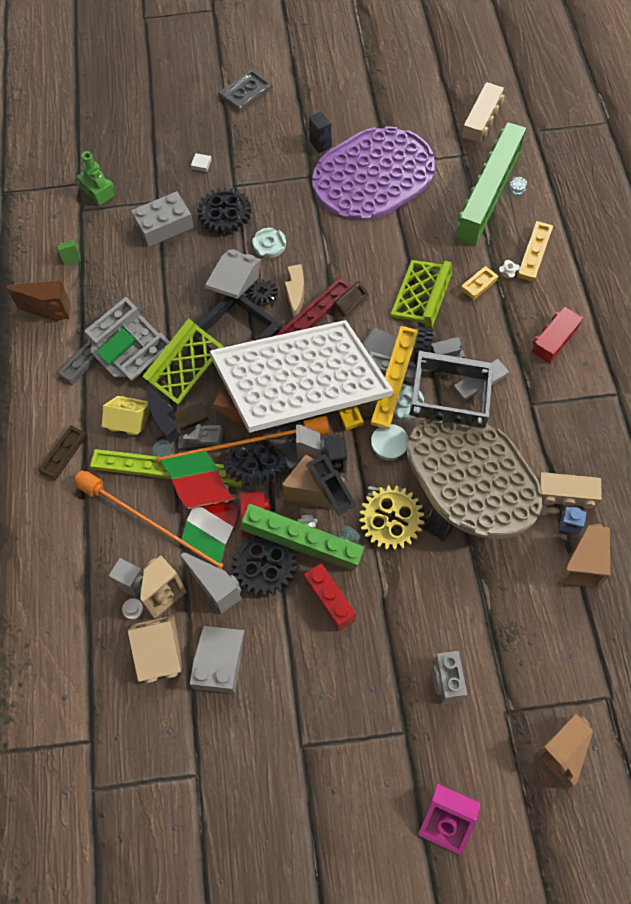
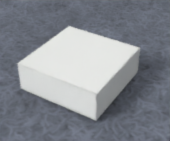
M195 154L191 169L207 172L212 161L211 156Z

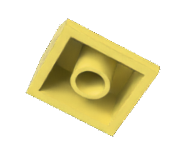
M116 396L103 405L102 427L108 428L110 431H125L129 435L138 434L145 428L151 411L148 401Z

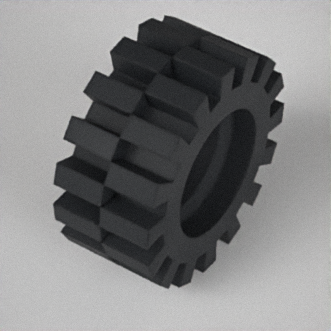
M419 327L414 360H417L419 351L430 352L434 329Z

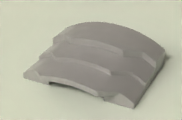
M127 297L122 299L85 330V333L92 339L91 353L115 378L128 377L131 381L144 370H147L170 342L140 315L138 308ZM124 328L137 342L109 366L96 351Z

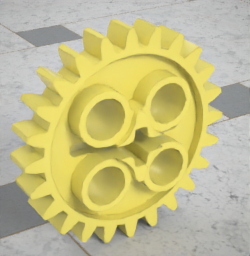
M389 485L387 486V491L380 487L379 494L372 491L374 497H366L369 504L362 503L366 511H360V514L365 516V518L359 520L361 523L366 524L361 529L368 530L365 537L372 536L371 543L377 540L378 548L385 544L386 550H388L390 545L396 550L398 544L404 549V542L411 545L410 538H418L415 532H422L418 525H424V521L419 520V518L424 516V513L418 512L422 509V505L416 506L419 499L415 498L412 500V492L406 495V488L399 492L398 486L395 487L394 491H391ZM389 500L393 505L390 509H384L381 506L382 502ZM407 508L411 514L409 517L404 518L400 516V510ZM380 510L389 516H391L393 513L395 514V518L397 520L407 522L408 526H405L396 520H392V522H389L387 516L378 514L375 511ZM376 518H381L384 520V525L379 528L375 527L373 521ZM399 526L403 532L401 535L395 536L391 533V529Z

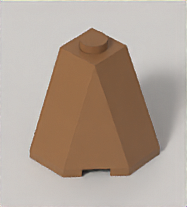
M577 714L573 715L536 752L537 756L568 788L575 786L578 781L593 730L589 727L590 723L583 716H578Z

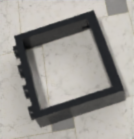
M226 295L218 305H215L196 324L206 332L235 304H238L268 326L254 341L273 337L282 329L281 322L243 295L238 299ZM197 331L194 334L193 343L202 342L199 339L202 336L200 332ZM203 345L193 346L195 351L204 355ZM206 345L207 354H210V351L213 349Z
M419 351L409 415L417 418L451 422L458 425H468L475 428H485L490 411L493 363ZM421 370L483 379L480 413L417 402Z

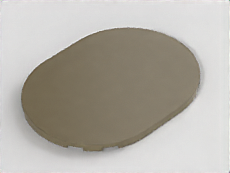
M428 418L422 420L413 429L407 445V457L410 467L429 501L445 520L464 532L489 539H505L520 535L535 523L542 510L543 494L541 486L517 447L500 429L496 430L488 425V422L485 428H475L473 426L458 425Z

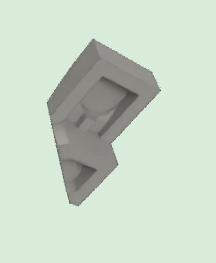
M198 424L192 433L183 436V440L195 444L221 445L224 428L221 425L201 427Z

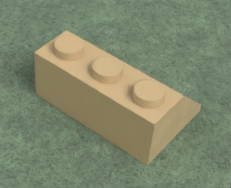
M161 555L158 558L152 559L144 569L140 597L150 614L156 619L186 593L178 574Z

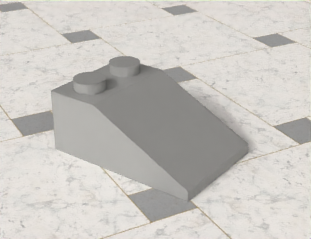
M228 250L220 258L205 284V288L238 299L258 279L261 259L255 258L253 255L239 253L237 250Z
M187 553L181 554L187 569L221 614L241 600L239 592L242 590L238 586L240 585L233 575L229 576L226 571Z
M203 626L190 679V685L193 689L230 694L236 693L244 630Z

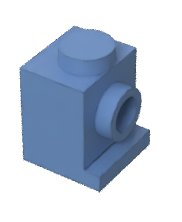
M566 507L562 511L558 530L579 535L584 527L587 512L581 511L577 507Z

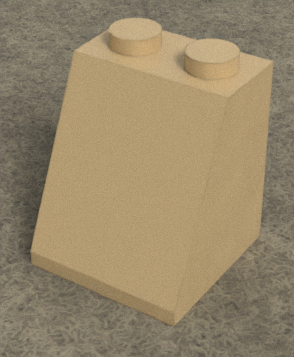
M174 615L133 624L128 630L138 682L144 680L145 683L156 681L157 677L166 676V678L178 676V672H181L183 667Z

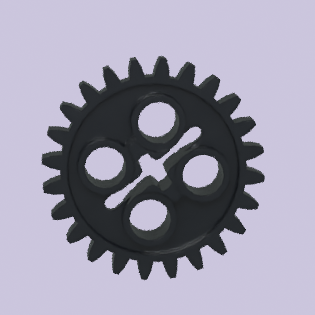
M226 187L223 191L218 188L216 193L212 190V195L206 193V198H201L202 203H198L199 208H197L198 218L205 229L209 228L210 232L215 230L216 234L222 231V234L225 235L226 231L232 234V230L238 232V227L243 229V224H248V219H251L250 214H252L251 203L244 193L240 194L239 190L233 192V188L227 191Z
M251 442L250 445L243 444V447L236 445V449L231 448L230 452H226L224 470H226V474H230V479L235 478V482L242 480L243 485L247 482H250V486H253L254 483L261 486L262 482L269 485V481L275 483L276 478L281 479V475H285L287 457H285V453H281V449L275 450L274 445L268 447V443L261 445L258 442L257 445H254Z
M254 535L253 540L247 536L248 543L241 541L242 549L235 548L238 555H232V559L236 561L231 563L232 568H234L232 571L233 576H237L236 579L239 583L242 582L240 585L241 589L248 587V594L254 590L256 597L260 592H263L264 597L267 596V592L274 596V590L276 589L282 593L281 586L283 585L288 588L287 580H294L291 574H296L294 566H297V561L293 560L296 558V553H291L292 548L258 537L257 535ZM255 550L262 551L258 556L252 554ZM275 554L282 556L279 560L271 558ZM251 568L257 570L253 575L247 574V571ZM269 573L277 575L274 579L266 577Z

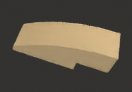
M301 264L288 267L289 281L285 282L286 295L293 319L301 312L304 302V278Z

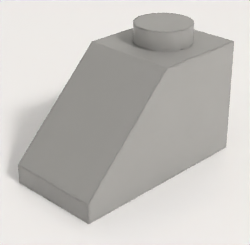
M296 425L298 459H302L305 455L312 459L321 456V451H324V440H320V433L305 426Z

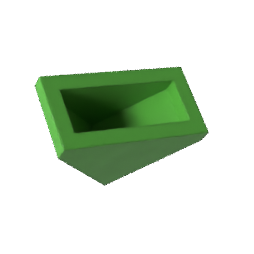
M76 240L61 243L57 246L64 265L81 261Z

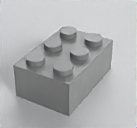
M177 191L131 210L135 224L148 247L194 228L191 213Z

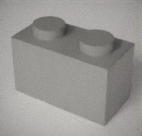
M119 558L109 577L118 589L139 599L142 589L143 571L141 568Z

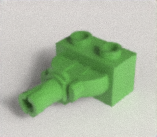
M85 151L81 155L84 161L83 172L76 177L80 188L100 206L115 196L114 185L99 170L100 166L94 161L92 153Z

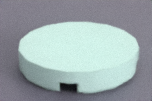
M264 228L258 231L252 240L253 250L263 258H275L281 255L286 247L284 234L279 230H274V228Z
M402 385L394 417L404 420L415 418V416L409 415L413 386ZM419 391L417 402L424 403L423 395Z
M391 424L389 430L379 427L371 437V447L379 458L394 461L406 454L409 437L400 426Z

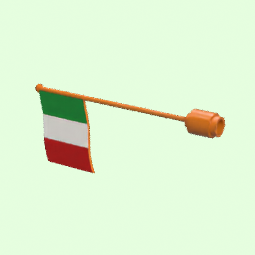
M80 471L75 476L74 484H76V487L89 496L95 497L100 494L106 496L220 569L224 568V564L221 562L225 546L238 517V507L230 502H219L217 504L192 508L185 524L182 539L105 492L103 490V481L90 472Z

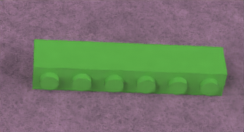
M252 504L248 505L240 529L351 571H354L359 565L364 546Z

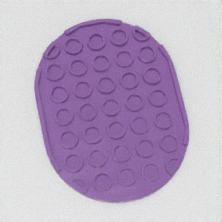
M391 126L379 129L375 127L370 128L335 146L319 159L312 176L313 190L322 206L337 216L351 220L380 218L417 197L430 185L435 172L434 154L424 139L409 130L403 131L399 130L398 127Z

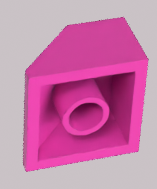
M437 784L418 836L462 855L477 822L480 803Z

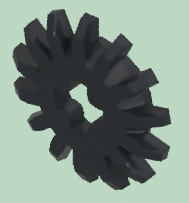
M262 279L261 284L258 280H255L257 285L252 284L251 287L253 288L247 289V291H250L247 297L252 296L249 300H255L254 304L256 305L258 302L261 303V306L265 302L270 304L269 300L275 301L273 296H278L274 292L278 291V288L274 287L276 286L275 283L270 284L271 280L264 283V279ZM262 288L266 291L264 295L258 293Z

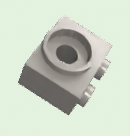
M459 651L438 653L434 660V665H432V677L436 695H440L442 704L464 701L467 691Z

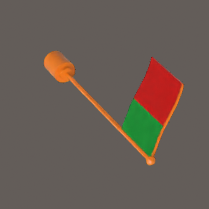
M326 415L303 420V424H300L319 432L320 436L330 434ZM296 429L164 457L157 456L156 461L162 463L171 476L177 494L187 509L233 500L234 497L225 487L217 466L207 451L296 433Z

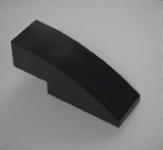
M148 386L146 391L150 410L160 432L171 444L182 435L179 426L173 421L176 419L173 409Z
M326 454L306 464L314 481L338 516L357 506L338 471L334 470Z

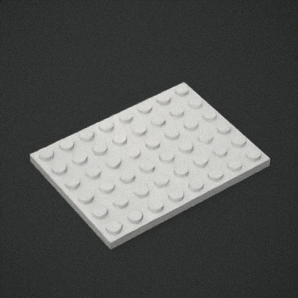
M346 320L210 351V357L249 433L393 395V389Z

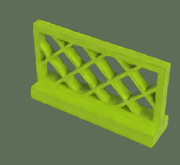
M411 260L392 309L391 317L425 323L426 327L433 328L452 275L451 262L444 261L442 265ZM414 266L423 269L417 273L413 271ZM439 270V273L433 276L429 272ZM427 274L429 278L420 281L418 277ZM415 279L418 283L410 287L408 282ZM432 281L434 286L426 289L424 285ZM421 287L423 292L415 295L413 290ZM410 292L413 297L404 300L403 295ZM427 295L429 300L421 303L419 298ZM416 300L418 305L410 309L408 304ZM403 306H405L407 309V311L403 313L397 312V310ZM420 309L424 312L423 316L414 315V312Z
M188 319L143 377L179 405L213 363L210 354H207L206 345L215 344L218 347L217 349L224 348V346ZM197 331L200 332L203 342L193 343L194 334ZM203 345L204 355L194 356L193 346ZM190 347L191 356L182 357V349ZM204 358L205 365L202 368H196L195 359ZM192 359L193 369L183 370L182 360ZM179 361L180 371L170 372V364ZM193 372L194 379L191 382L184 383L183 373ZM180 374L181 383L171 384V375ZM167 375L168 385H159L157 383L158 379L161 376ZM181 386L182 394L177 399L172 394V387Z

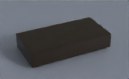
M357 281L333 303L342 317H346L369 294L362 283Z

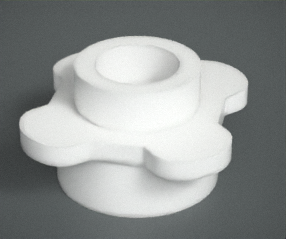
M506 260L504 265L499 268L500 273L506 278H513L516 271L520 270V266L515 265L510 260Z

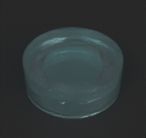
M515 177L511 180L509 188L513 193L521 194L526 190L527 182L521 177Z
M161 440L154 444L153 453L156 457L172 455L173 449L168 441Z
M344 525L340 531V535L345 540L357 543L360 535L349 526Z

